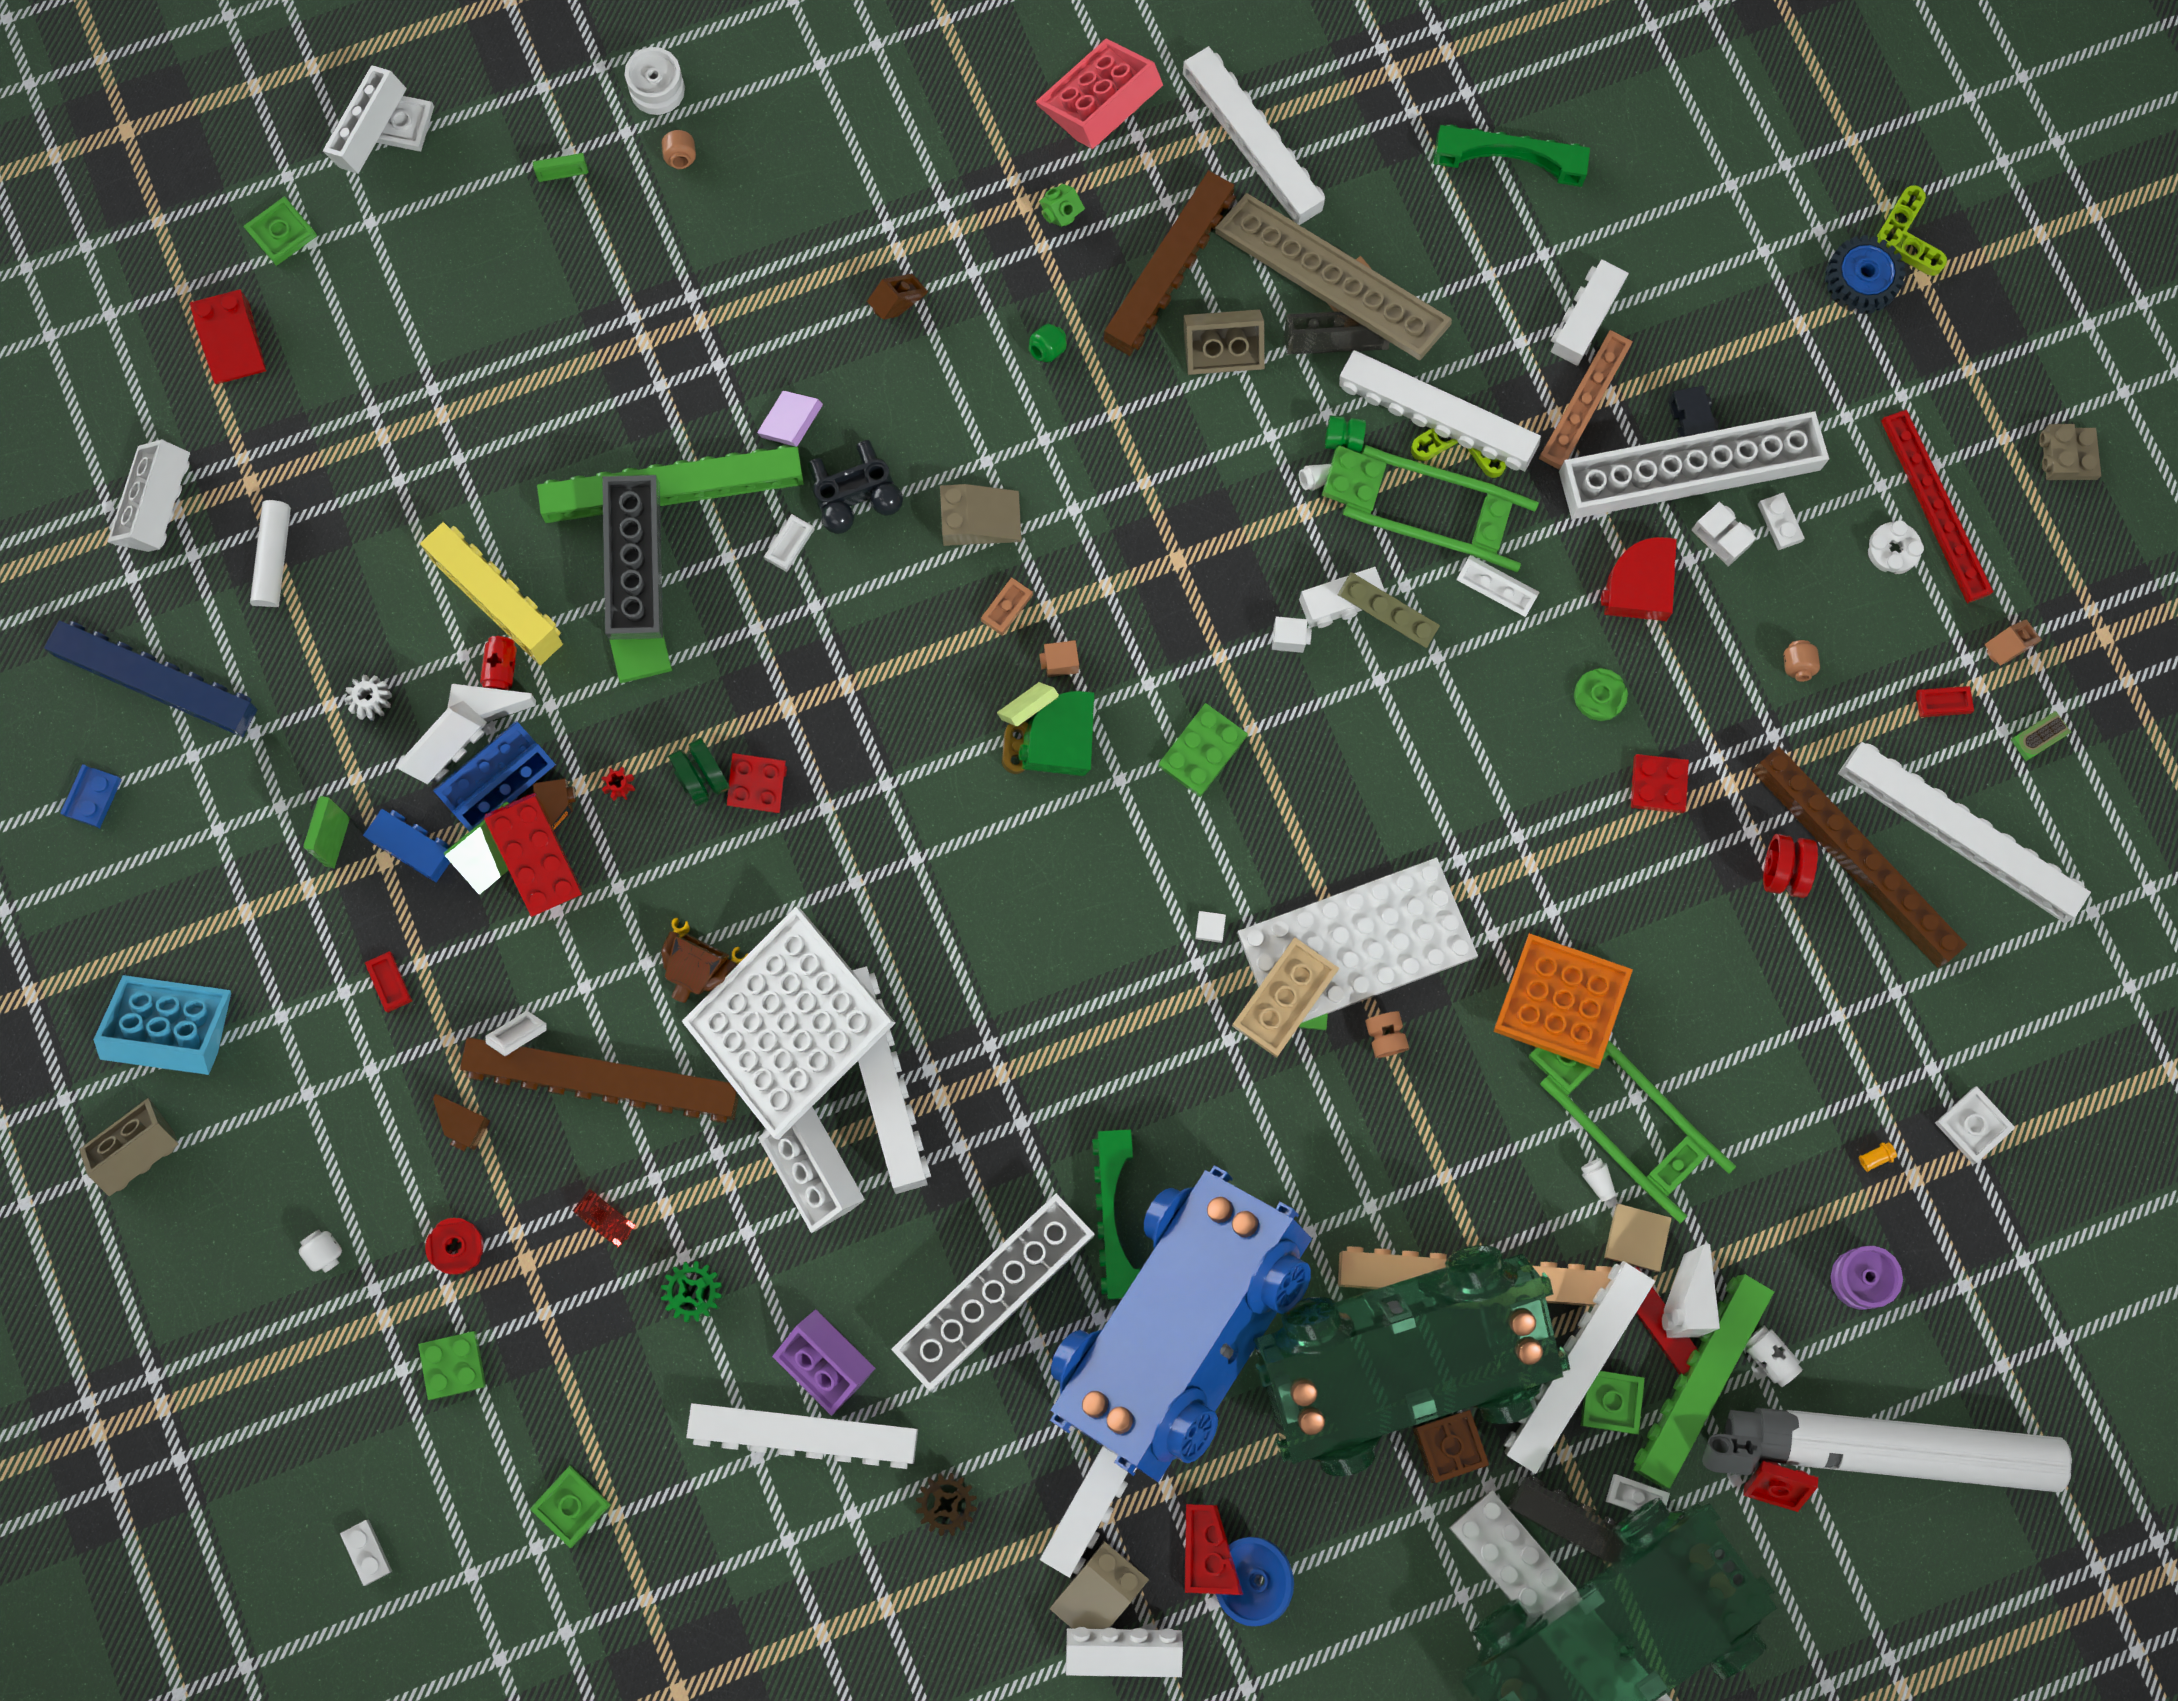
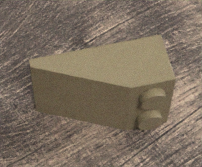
M968 484L940 485L943 546L1022 542L1019 491Z
M1104 1541L1049 1609L1072 1629L1078 1627L1087 1629L1110 1628L1149 1579Z

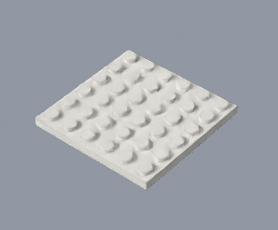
M795 907L725 977L723 983L716 986L682 1020L686 1028L770 1135L778 1140L896 1023L798 907Z

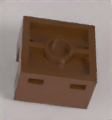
M1470 1410L1412 1428L1431 1483H1438L1489 1465Z

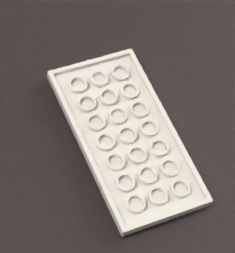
M1437 858L1237 932L1258 987H1260L1294 937L1339 968L1302 1022L1334 1012L1478 957Z

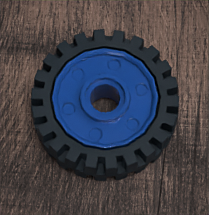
M1862 235L1860 239L1856 236L1850 241H1845L1832 255L1826 267L1825 283H1828V292L1833 291L1831 295L1833 300L1835 301L1839 298L1840 302L1838 305L1843 307L1847 304L1848 311L1853 312L1855 308L1859 314H1863L1866 310L1867 314L1873 313L1875 310L1880 311L1894 300L1902 288L1906 271H1903L1905 264L1904 262H1899L1902 256L1900 253L1894 254L1896 248L1893 245L1889 248L1886 247L1888 242L1884 239L1878 243V237L1872 236L1870 240H1868V235ZM1861 272L1866 273L1869 277L1864 276Z

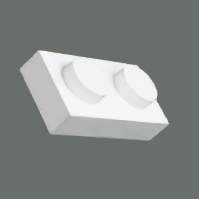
M1784 493L1761 500L1758 503V507L1778 550L1798 544L1805 539Z
M1613 1474L1606 1502L1662 1521L1670 1493Z
M365 1520L340 1533L363 1586L392 1572L369 1520Z

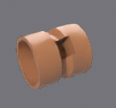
M1399 1011L1377 1015L1365 1020L1369 1036L1374 1037V1041L1371 1044L1375 1058L1388 1057L1409 1050L1406 1035L1400 1032L1403 1024ZM1390 1030L1391 1034L1383 1036L1382 1031Z

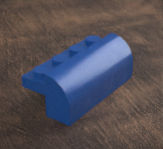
M516 721L433 791L470 832L484 820L485 814L498 809L506 801L511 803L556 764Z

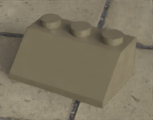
M1260 310L1184 315V341L1188 375L1265 369L1264 319Z
M147 1098L81 1147L79 1151L87 1176L108 1196H111L116 1191L124 1189L129 1181L137 1175L148 1171L152 1164L161 1157L171 1154L179 1143L170 1125L153 1102Z

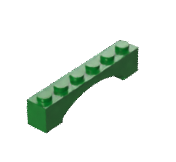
M1440 125L1433 164L1458 168L1459 163L1474 158L1489 156L1510 157L1545 169L1558 179L1557 183L1582 187L1587 176L1590 148L1583 147L1580 144L1558 143L1555 140H1537L1529 136H1510L1504 132L1490 133L1477 128L1464 129L1456 125Z
M1131 1130L1098 1131V1139H1092L1093 1155H1099V1166H1094L1095 1183H1100L1101 1194H1096V1210H1102V1222H1097L1098 1239H1104V1249L1099 1250L1100 1267L1105 1266L1106 1278H1101V1294H1107V1301L1122 1300L1140 1272V1269L1132 1267L1122 1250L1114 1219L1116 1184L1125 1162L1133 1158Z

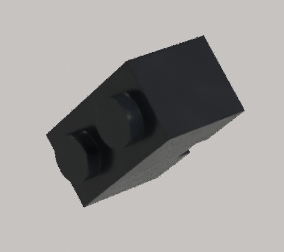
M1704 385L1673 392L1668 403L1673 420H1679L1680 427L1676 429L1678 438L1718 430V421L1716 417L1712 416L1711 397L1708 393L1706 394Z

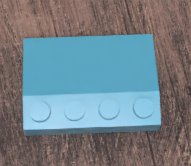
M123 975L93 1039L100 1060L209 1075L218 1054L231 991Z

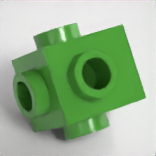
M1065 184L1050 189L1046 192L1045 197L1039 201L1043 208L1042 215L1046 221L1061 227L1072 223L1075 216L1085 209L1075 189Z

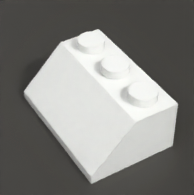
M464 701L449 707L396 767L426 784L435 780L440 782L450 771L447 769V766L452 761L457 763L467 753L464 749L470 741L474 744L485 733L482 728L487 722Z

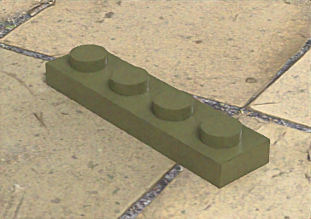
M1350 572L1337 594L1425 648L1428 647L1440 627L1439 624Z

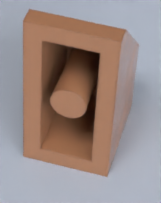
M2026 619L2008 627L1987 642L1985 646L1988 649L1987 654L1991 660L1996 663L1998 662L2001 666L2042 640Z

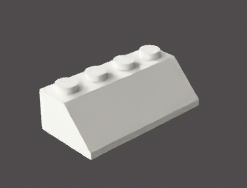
M164 440L138 446L107 541L108 543L147 552L159 550L164 545L167 538L165 533L167 525L174 516L173 506L182 490L180 485L182 477L189 468L188 458L190 452Z
M813 1107L779 1140L773 1138L768 1131H765L758 1137L811 1233L850 1212L865 1200Z

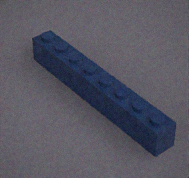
M59 620L44 647L46 651L58 659L242 738L258 710L250 703L252 699L242 693L237 692L236 695H232L227 692L228 689L216 682H213L212 685L204 683V678L195 673L183 674L179 672L180 668L174 664L165 662L162 665L155 662L156 658L142 651L140 655L132 652L133 648L120 641L117 644H113L108 641L109 638L97 631H94L93 634L85 632V627L73 621L67 624Z

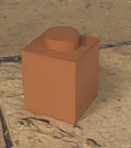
M1076 640L1044 644V653L1039 655L1041 669H1046L1047 677L1079 673Z

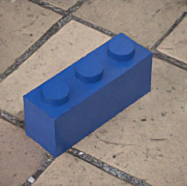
M381 809L363 836L369 842L437 883L450 864V861L443 853L451 846L438 837L433 841L426 836L428 832L417 824L411 827L404 823L406 818L398 812L392 810L388 813Z

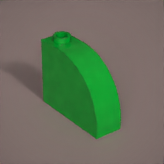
M1072 691L1060 694L1032 717L1025 731L1024 742L1019 749V760L1022 761V769L1084 776L1091 770L1094 713L1093 692Z

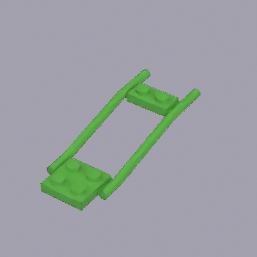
M1364 445L1361 454L1341 446L1336 448L1322 492V496L1346 504L1343 515L1463 552L1514 572L1519 571L1521 563L1497 554L1512 503L1534 512L1539 504L1535 500L1496 485L1392 455L1368 445ZM1389 464L1487 493L1472 543L1469 544L1372 515L1371 511L1376 501L1386 465Z
M1608 1041L1601 1063L1609 1055L1687 1135L1646 1177L1568 1097L1596 1068L1536 1048L1529 1055V1058L1548 1075L1540 1085L1573 1116L1639 1186L1680 1224L1688 1216L1667 1196L1708 1155L1728 1174L1737 1167L1705 1138L1614 1044Z

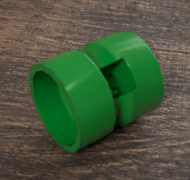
M1329 415L1325 448L1336 450L1338 446H1343L1349 450L1361 453L1366 420L1351 418L1349 422H1346L1344 417Z

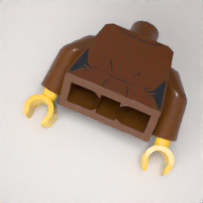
M675 918L672 920L674 931L668 934L661 948L663 968L666 970L665 978L676 984L671 995L672 998L686 1003L691 992L699 995L705 991H712L716 986L723 983L725 977L744 958L738 959L735 957V954L740 950V947H735L732 951L731 960L728 959V954L688 935L690 929L688 921L685 922L684 927L677 928L679 919Z

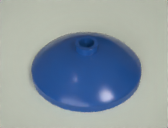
M1259 1537L1238 1539L1231 1543L1229 1548L1243 1595L1216 1594V1597L1222 1609L1236 1622L1247 1626L1269 1624L1277 1620L1290 1604L1294 1589L1292 1568L1285 1554L1274 1543ZM1261 1575L1265 1579L1264 1585H1261L1259 1581Z

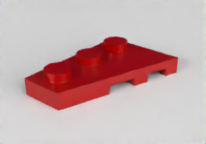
M1186 1504L1185 1593L1243 1595L1217 1505Z

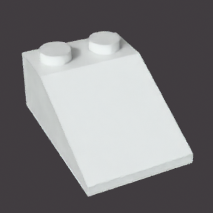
M1704 1244L1683 1255L1662 1316V1326L1666 1330L1667 1338L1700 1337L1720 1329L1710 1244Z

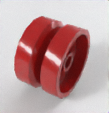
M1775 834L1769 844L1764 864V890L1770 893L1781 894L1787 889L1790 896L1807 897L1812 888L1817 869L1818 847L1816 841L1800 838L1794 843L1791 836Z

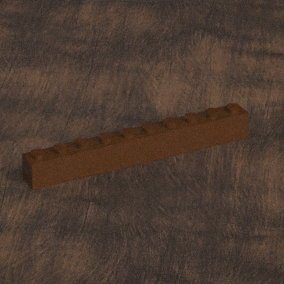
M1780 746L1752 770L1763 784L1937 968L1948 963L1967 946L1962 938Z
M469 1037L466 1039L459 1069L467 1074L466 1078L483 1081L484 1077L494 1078V1083L510 1086L511 1082L521 1083V1088L537 1090L538 1086L546 1087L549 1093L564 1095L565 1091L574 1092L575 1097L591 1100L592 1096L602 1097V1102L616 1105L619 1100L629 1102L630 1107L645 1109L646 1105L655 1106L656 1111L672 1114L673 1110L684 1111L683 1116L699 1119L700 1114L711 1116V1121L726 1123L727 1119H735L739 1094L729 1082L527 1047H519L504 1056L486 1044V1040Z

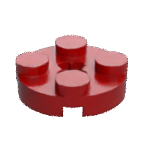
M449 1218L439 1222L431 1234L429 1233L425 1243L426 1256L429 1262L439 1271L450 1275L463 1274L477 1266L484 1248L483 1238L477 1227L461 1218ZM452 1239H459L457 1242H461L462 1247L458 1249V1253L452 1254L453 1251H448L447 1246L452 1244Z

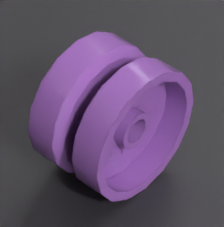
M1876 1246L1859 1247L1840 1255L1833 1264L1830 1276L1832 1289L1838 1299L1848 1307L1858 1310L1883 1307L1894 1301L1901 1291L1903 1282L1902 1270L1896 1258L1886 1249Z

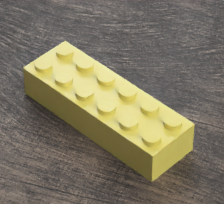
M442 522L420 543L429 559L541 666L563 645L559 638L561 632L555 627V622L548 615H542L537 610V605L528 596L524 598L519 592V588L509 578L505 580L496 565L491 561L487 562L474 544L471 543L469 545L464 540L463 534L455 526L449 528Z

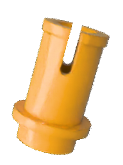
M1880 1143V1147L1860 1155L1859 1161L1864 1170L1869 1172L1871 1169L1886 1162H1894L1897 1153L1891 1143Z

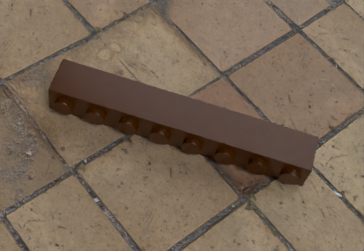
M1208 170L1104 330L1105 343L1128 356H1131L1134 349H1140L1145 340L1143 335L1147 329L1152 330L1155 326L1160 309L1165 310L1168 306L1172 290L1174 288L1177 290L1184 280L1183 273L1187 268L1190 270L1195 264L1198 250L1200 248L1203 250L1206 247L1212 228L1215 229L1222 221V213L1225 208L1229 210L1236 198L1233 195L1235 187L1233 183Z

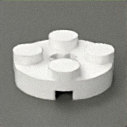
M1898 520L1885 523L1875 530L1869 540L1868 555L1871 562L1879 570L1902 574L1909 571L1919 561L1924 546L1917 532L1904 521ZM1889 543L1898 544L1901 553L1897 551L1891 552L1889 548L1892 545Z

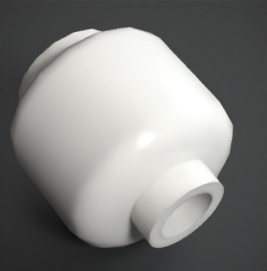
M318 1229L300 1242L302 1246L299 1249V1254L310 1270L318 1271L322 1269L326 1273L339 1264L336 1258L341 1255L342 1249L330 1232L324 1231L321 1233Z

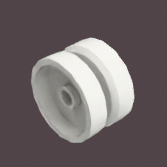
M648 47L637 51L630 57L625 67V78L633 103L641 111L654 115L671 112L679 106L684 97L685 85L678 61L672 53L662 48Z

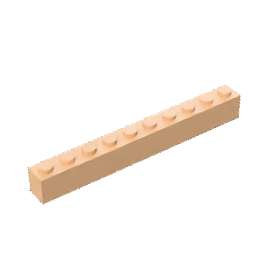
M1349 1246L1347 1251L1339 1253L1338 1287L1505 1300L1504 1296L1527 1289L1528 1292L1533 1291L1535 1293L1537 1302L1594 1307L1596 1303L1593 1302V1299L1601 1287L1604 1289L1607 1287L1611 1280L1608 1278V1275L1613 1267L1596 1266V1271L1585 1270V1265L1568 1264V1268H1557V1263L1540 1262V1266H1530V1261L1513 1260V1264H1504L1501 1258L1486 1257L1485 1262L1474 1261V1256L1458 1255L1457 1260L1446 1259L1447 1254L1430 1253V1258L1419 1257V1252L1402 1251V1255H1391V1250L1374 1249V1253H1365L1362 1247Z

